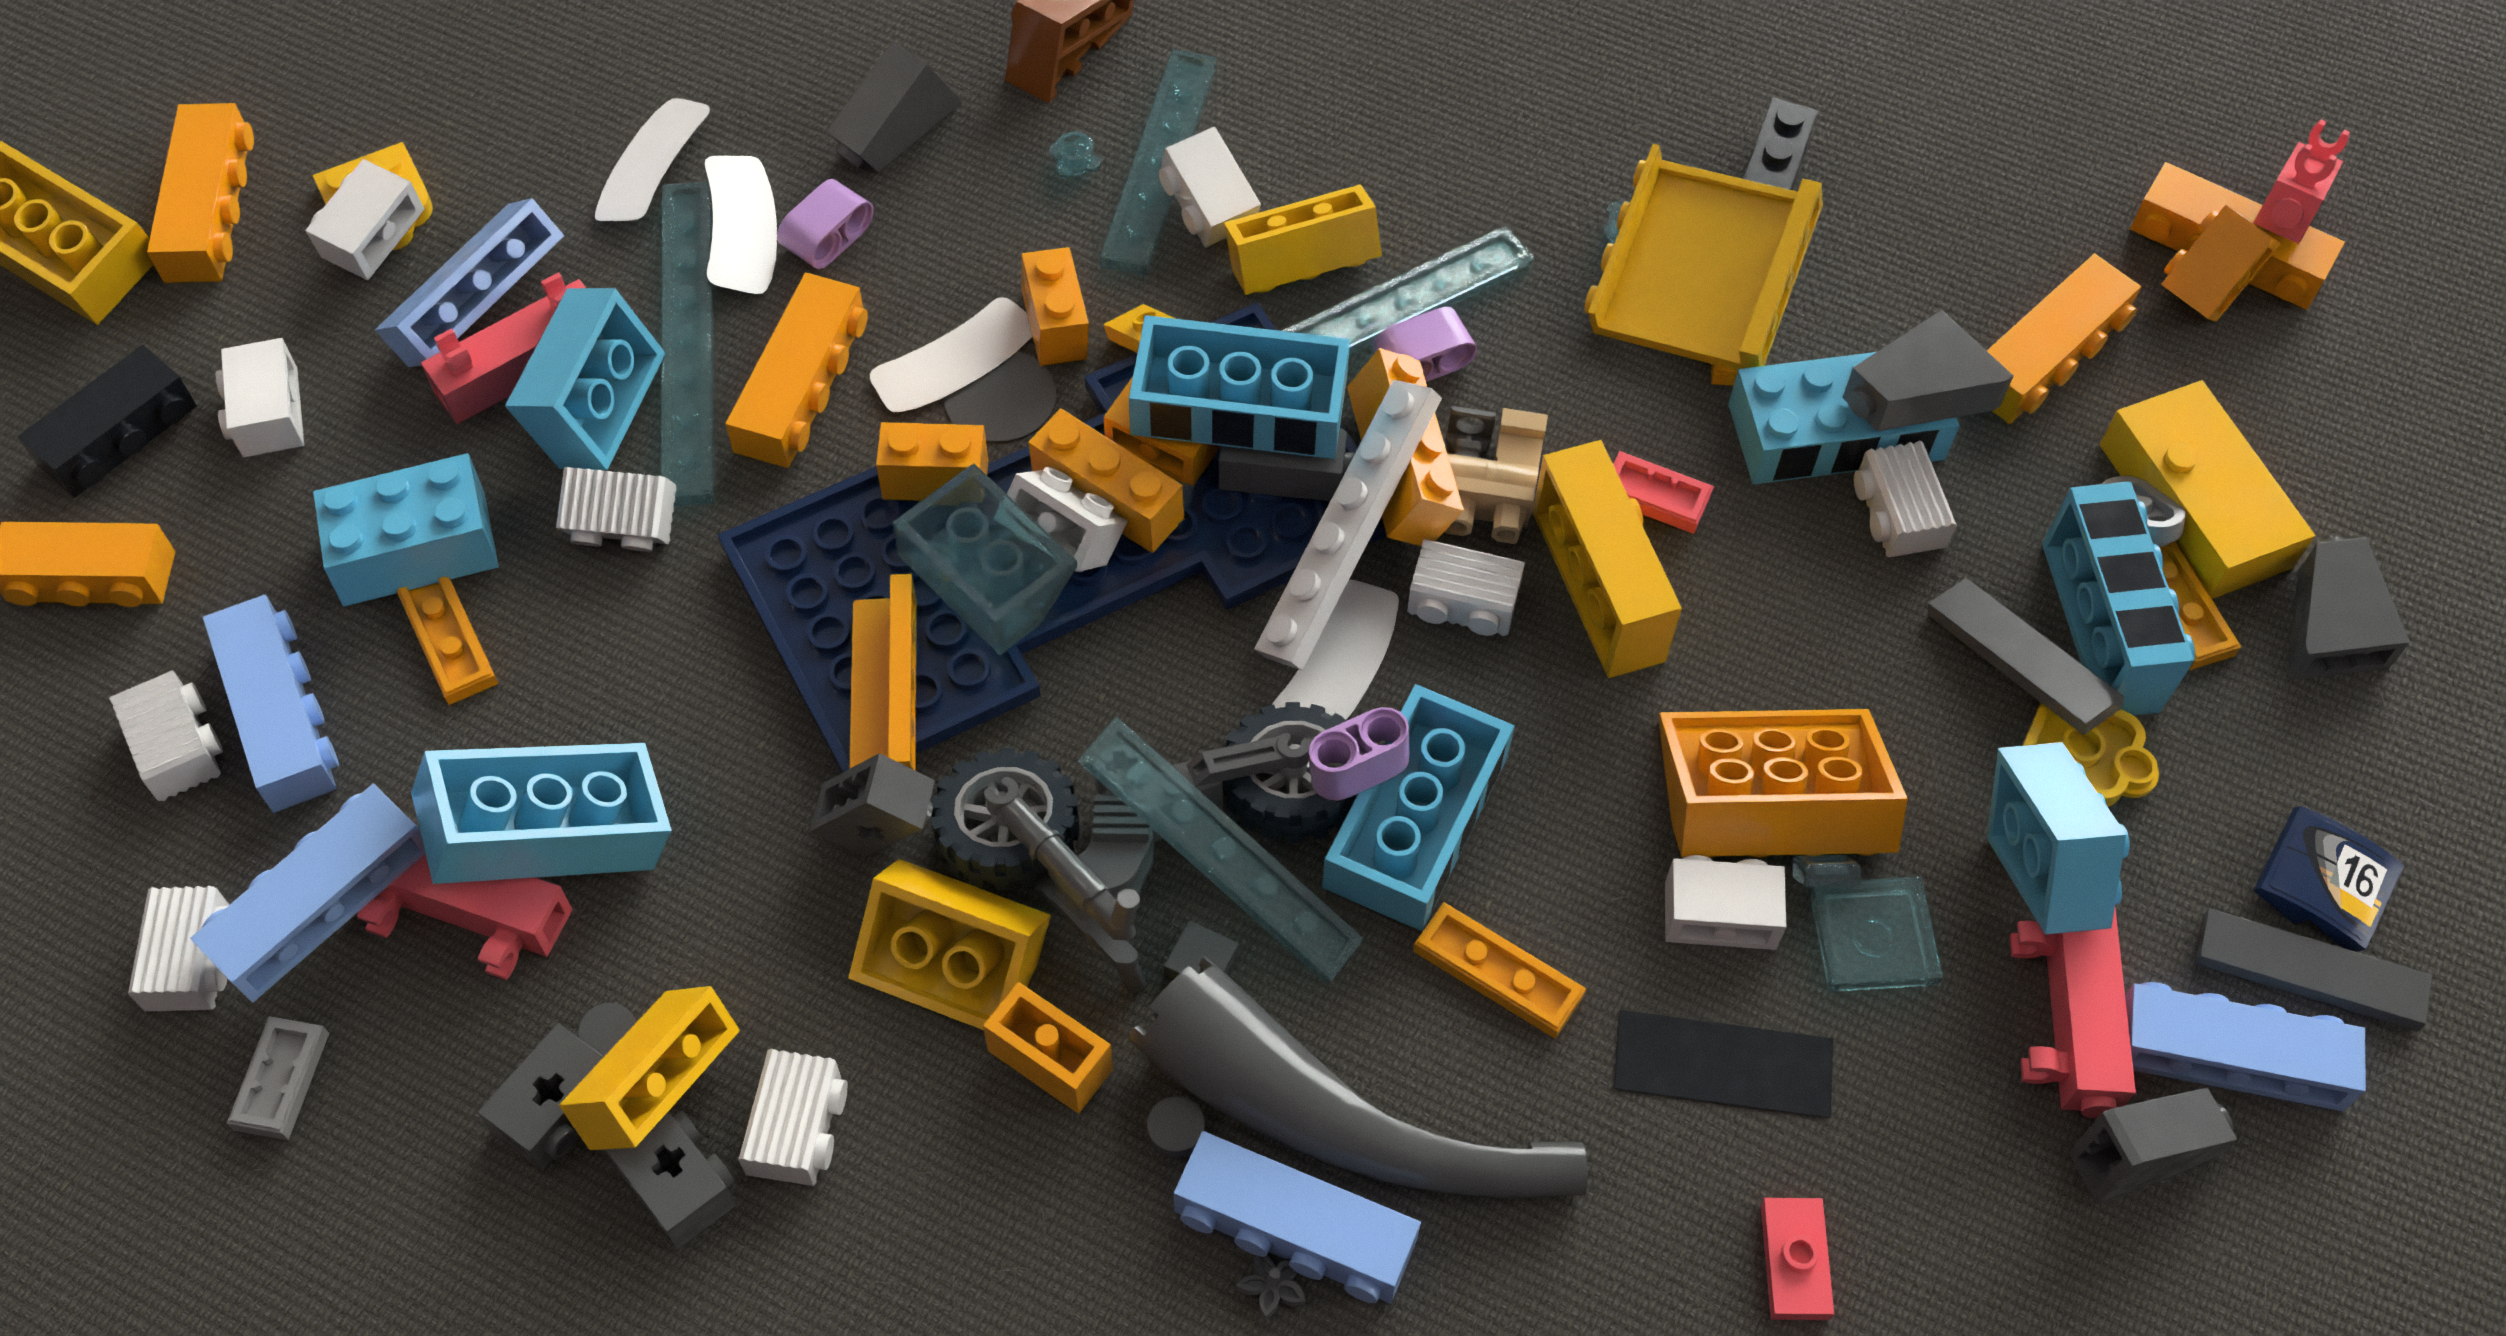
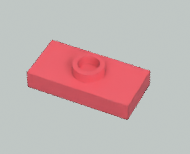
M1619 451L1613 465L1629 499L1635 498L1637 500L1642 515L1695 534L1714 486Z
M1764 1198L1760 1205L1771 1320H1831L1834 1316L1823 1198Z

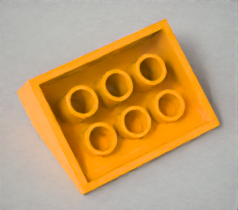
M1869 709L1659 713L1658 722L1671 822L1681 857L1702 855L1709 858L1715 856L1763 858L1769 855L1817 857L1823 854L1871 856L1877 853H1899L1908 798Z

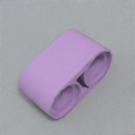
M826 180L786 215L779 226L777 241L781 246L817 269L825 268L865 232L872 221L874 207L871 202L837 180Z
M1451 307L1438 308L1396 323L1379 333L1373 343L1375 353L1381 348L1400 355H1409L1419 360L1426 382L1465 367L1473 360L1477 353L1475 342L1455 310Z
M1380 707L1347 720L1315 736L1309 747L1310 774L1313 789L1319 796L1327 800L1339 801L1356 795L1403 772L1409 763V725L1404 715L1393 708ZM1383 740L1393 742L1389 745L1376 744V742ZM1334 762L1344 764L1343 766L1337 768H1331L1326 766Z

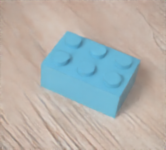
M567 288L505 407L559 469L571 467L608 470L666 353L616 288Z
M469 453L313 491L323 566L343 607L396 594L397 590H399L398 588L407 587L408 590L439 583L438 578L446 576V578L449 577L451 580L499 567L485 492Z
M2063 742L1998 748L1987 840L2044 934L2112 928L2115 905L2120 904L2122 899V885L2120 881L2122 859L2128 856L2130 849L2129 836L2125 826L2117 822L2108 809L2104 796L2101 793H2097L2086 777L2083 766L2080 763H2076Z

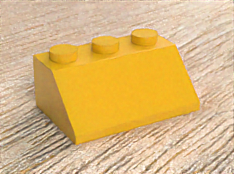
M898 859L873 878L848 979L984 1030V1023L1018 982L1026 987L1028 986L1038 965L1051 915Z

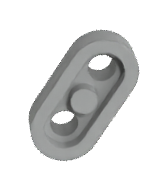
M2131 476L2113 477L2102 483L2131 481L2137 500L2142 501L2145 505L2147 528L2153 544L2163 547L2182 537L2184 533L2185 510L2143 479Z

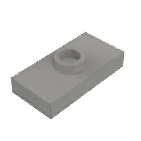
M268 1017L226 1123L233 1131L289 1141L329 1036V1032L325 1027Z

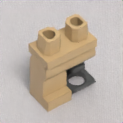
M1451 406L1446 433V445L1451 454L1447 453L1464 511L1446 529L1445 533L1465 536L1471 534L1474 519L1493 522L1491 537L1497 542L1515 544L1518 542L1523 527L1528 526L1548 415L1503 408L1497 433L1494 460H1488L1480 457L1489 449L1496 412ZM1472 417L1484 423L1477 426L1467 425L1461 422L1460 419Z

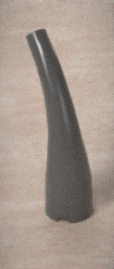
M1208 957L1201 959L1199 974L1188 966L1152 1002L1149 1007L1154 1011L1153 1016L1156 1020L1148 1031L1137 1025L1130 1035L1129 1041L1158 1069L1209 1106L1276 1142L1339 1168L1379 1181L1448 1194L1494 1198L1586 1195L1588 1170L1583 1142H1529L1527 1149L1482 1146L1445 1138L1387 1116L1366 1102L1357 1092L1331 1072Z

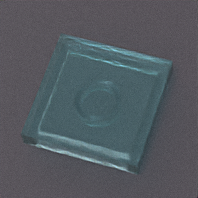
M1921 876L1813 882L1809 892L1829 992L1934 986L1940 984L1943 974Z

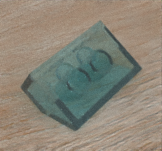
M974 463L892 522L899 557L999 655L1041 624L1077 568V560Z

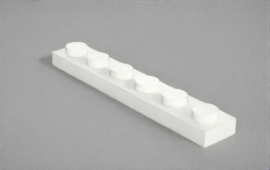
M1393 379L1254 648L1263 657L1303 670L1442 399L1432 388Z

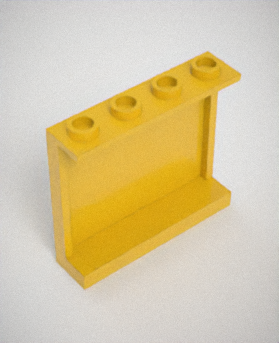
M1652 144L1647 160H1640L1637 164L1633 178V188H1635L1632 199L1630 202L1624 201L1620 208L1617 219L1619 233L1614 244L1608 243L1601 260V271H1603L1599 285H1592L1586 297L1584 310L1586 314H1589L1593 333L1737 371L1743 368L1765 366L1823 207L1822 183L1802 178L1798 192L1662 160L1660 145Z

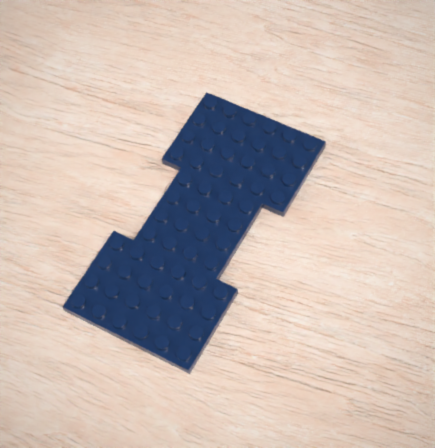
M1258 302L1210 322L1277 330ZM1137 354L1084 376L1085 389L1102 414L1084 423L1104 436V415L1133 377ZM1340 423V428L1345 430L1343 425ZM1347 433L1346 452L1356 453L1358 447ZM1028 446L988 464L985 502L883 500L875 466L718 534V539L839 770L843 773L849 770L853 602L863 599L890 598V575L912 574L917 600V754L1040 697V685L1021 655L1029 650L1200 572L1203 573L1226 610L1288 582L1330 501L1219 489L1220 447L1193 487L1176 480L1183 485L1184 520L1154 553L1149 552L1121 534L1106 566L1077 572L1064 567L1054 556L1037 545L1022 540L1016 535L1015 531L996 520V516L1015 475L1032 471ZM1382 516L1368 544L1387 536Z

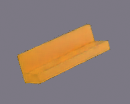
M912 574L890 575V598L863 599L853 602L849 769L880 753L916 771L917 600Z

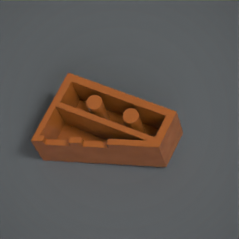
M1016 0L1011 12L1013 25L1005 81L1050 103L1057 96L1055 85L1066 73L1075 76L1082 69V62L1078 60L1091 46L1100 50L1132 15L1134 0Z

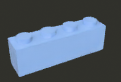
M533 198L507 204L375 329L376 333L408 367L421 366L422 361L440 352L435 344L434 337L452 328L458 339L564 237L563 233Z
M265 594L203 616L255 787L271 811L275 813L336 790L337 787L331 769L338 767L339 762L327 736L320 738L317 726L325 723L324 716L314 694L306 695L303 683L311 681V677L299 651L292 653L289 642L296 640L297 635L286 610L277 613Z
M373 783L364 792L349 798L342 805L339 813L319 830L304 836L297 843L294 851L274 868L259 874L251 882L249 888L230 905L210 915L202 928L190 939L231 983L253 1003L426 854L420 830Z
M2157 982L2134 983L2125 994L2133 1071L2343 1112L2366 1091L2364 1027L2344 1024L2340 1018L2334 1016L2318 1015L2307 1017L2286 1013L2284 1008L2277 1005L2260 1004L2250 1006L2229 1002V999L2225 996L2214 993L2193 995L2172 991L2168 985Z
M1205 1131L1201 1132L1174 1191V1212L1181 1215L1180 1220L1187 1226L1203 1233H1212L1213 1229L1234 1237L1235 1244L1241 1249L1257 1256L1264 1257L1270 1252L1281 1258L1291 1259L1289 1266L1297 1273L1315 1280L1322 1279L1323 1275L1345 1284L1344 1289L1347 1293L1368 1303H1377L1378 1299L1390 1304L1392 1303L1417 1242L1421 1221Z

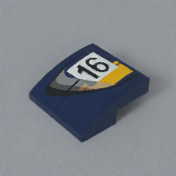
M2298 806L2293 808L2253 891L2293 924L2310 920L2341 947L2358 952L2366 950L2404 864L2351 828L2316 811Z

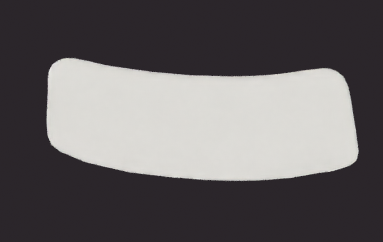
M675 98L667 101L655 111L638 131L612 170L601 193L595 211V219L598 221H634L642 218L646 214L652 197L672 161L693 132L708 116L709 106L686 99Z
M752 156L708 157L705 160V168L712 196L713 230L707 278L712 284L719 287L751 294H763L773 277L777 250L775 204L765 169L760 160Z
M1004 297L997 298L967 322L939 339L900 358L877 366L870 373V381L882 402L892 412L913 410L940 400L989 373L1032 338L1027 313L1012 300Z
M1349 580L1303 670L1297 671L1286 688L1273 702L1275 708L1285 707V702H1300V707L1310 708L1311 704L1324 707L1325 713L1331 716L1337 713L1347 720L1376 675L1389 646L1398 612L1399 598L1397 594L1367 583Z

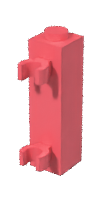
M2319 120L2310 132L2309 144L2305 145L2298 142L2253 224L2299 244L2343 163L2335 155L2340 153L2346 146L2350 132L2344 130L2338 141L2332 144L2325 143L2321 139L2320 133L2326 121Z
M558 272L541 281L546 297L459 342L451 328L434 337L435 344L440 352L422 361L421 365L434 394L456 424L465 421L511 395L567 288H586L580 279L565 286L563 278Z
M425 854L358 912L357 918L368 922L365 927L367 932L387 938L397 923L400 908L404 907L490 937L483 945L478 961L487 964L485 969L487 974L507 980L516 966L521 948L548 957L573 909L561 886L535 877L433 884Z
M2116 908L2114 909L2112 928L2045 935L2037 921H2019L2017 923L2018 933H2011L2009 935L2011 956L2016 958L2047 956L2055 1049L2044 1046H2034L2028 1049L2029 1058H2021L2020 1060L2022 1082L2031 1084L2059 1082L2061 1110L2081 1111V1114L2088 1118H2098L2104 1111L2125 1106L2135 1095L2136 1090Z

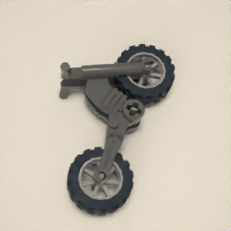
M1285 702V707L1275 708L1273 704L1261 708L1260 714L1255 717L1251 714L1244 717L1240 721V728L1237 731L1232 729L1226 739V747L1201 752L1193 760L1164 768L1146 766L1142 754L1128 746H1113L1104 750L1097 757L1094 765L1096 788L1099 795L1095 794L1092 838L1087 849L1078 856L1074 853L1073 841H1078L1080 832L1077 796L1074 794V787L1070 777L1067 774L1061 775L1060 766L1051 759L1047 762L1041 760L1039 753L1026 750L1025 754L1015 753V748H1000V753L990 755L988 750L974 754V760L968 763L962 760L952 768L953 774L949 778L944 776L937 785L938 796H932L931 825L937 852L943 863L948 861L950 872L959 879L965 876L970 880V885L984 889L987 884L995 886L996 891H1010L1012 885L1022 884L1023 888L1034 886L1033 890L1040 898H1046L1090 946L1097 948L1117 969L1125 988L1129 992L1137 993L1145 988L1146 978L1137 960L1138 953L1127 940L1133 939L1136 935L1134 920L1140 901L1139 893L1148 874H1151V867L1154 862V842L1168 836H1180L1186 829L1203 822L1216 825L1240 819L1241 824L1252 831L1254 828L1261 830L1263 837L1276 840L1277 836L1288 837V842H1303V837L1312 835L1314 840L1323 838L1328 835V830L1333 827L1339 830L1358 794L1339 801L1327 800L1319 796L1313 789L1311 782L1309 747L1315 736L1347 720L1337 713H1334L1333 716L1325 713V708L1319 705L1311 704L1310 708L1300 707V702ZM1334 762L1326 766L1331 768H1337L1343 766L1344 764ZM1125 769L1128 779L1116 780L1113 770ZM1268 773L1274 776L1261 782L1255 774ZM1027 799L1032 800L1039 806L1029 807L1025 801ZM983 802L986 803V807H983V806H980V805H981ZM968 818L984 821L983 824L971 831L965 826ZM991 836V842L985 839Z

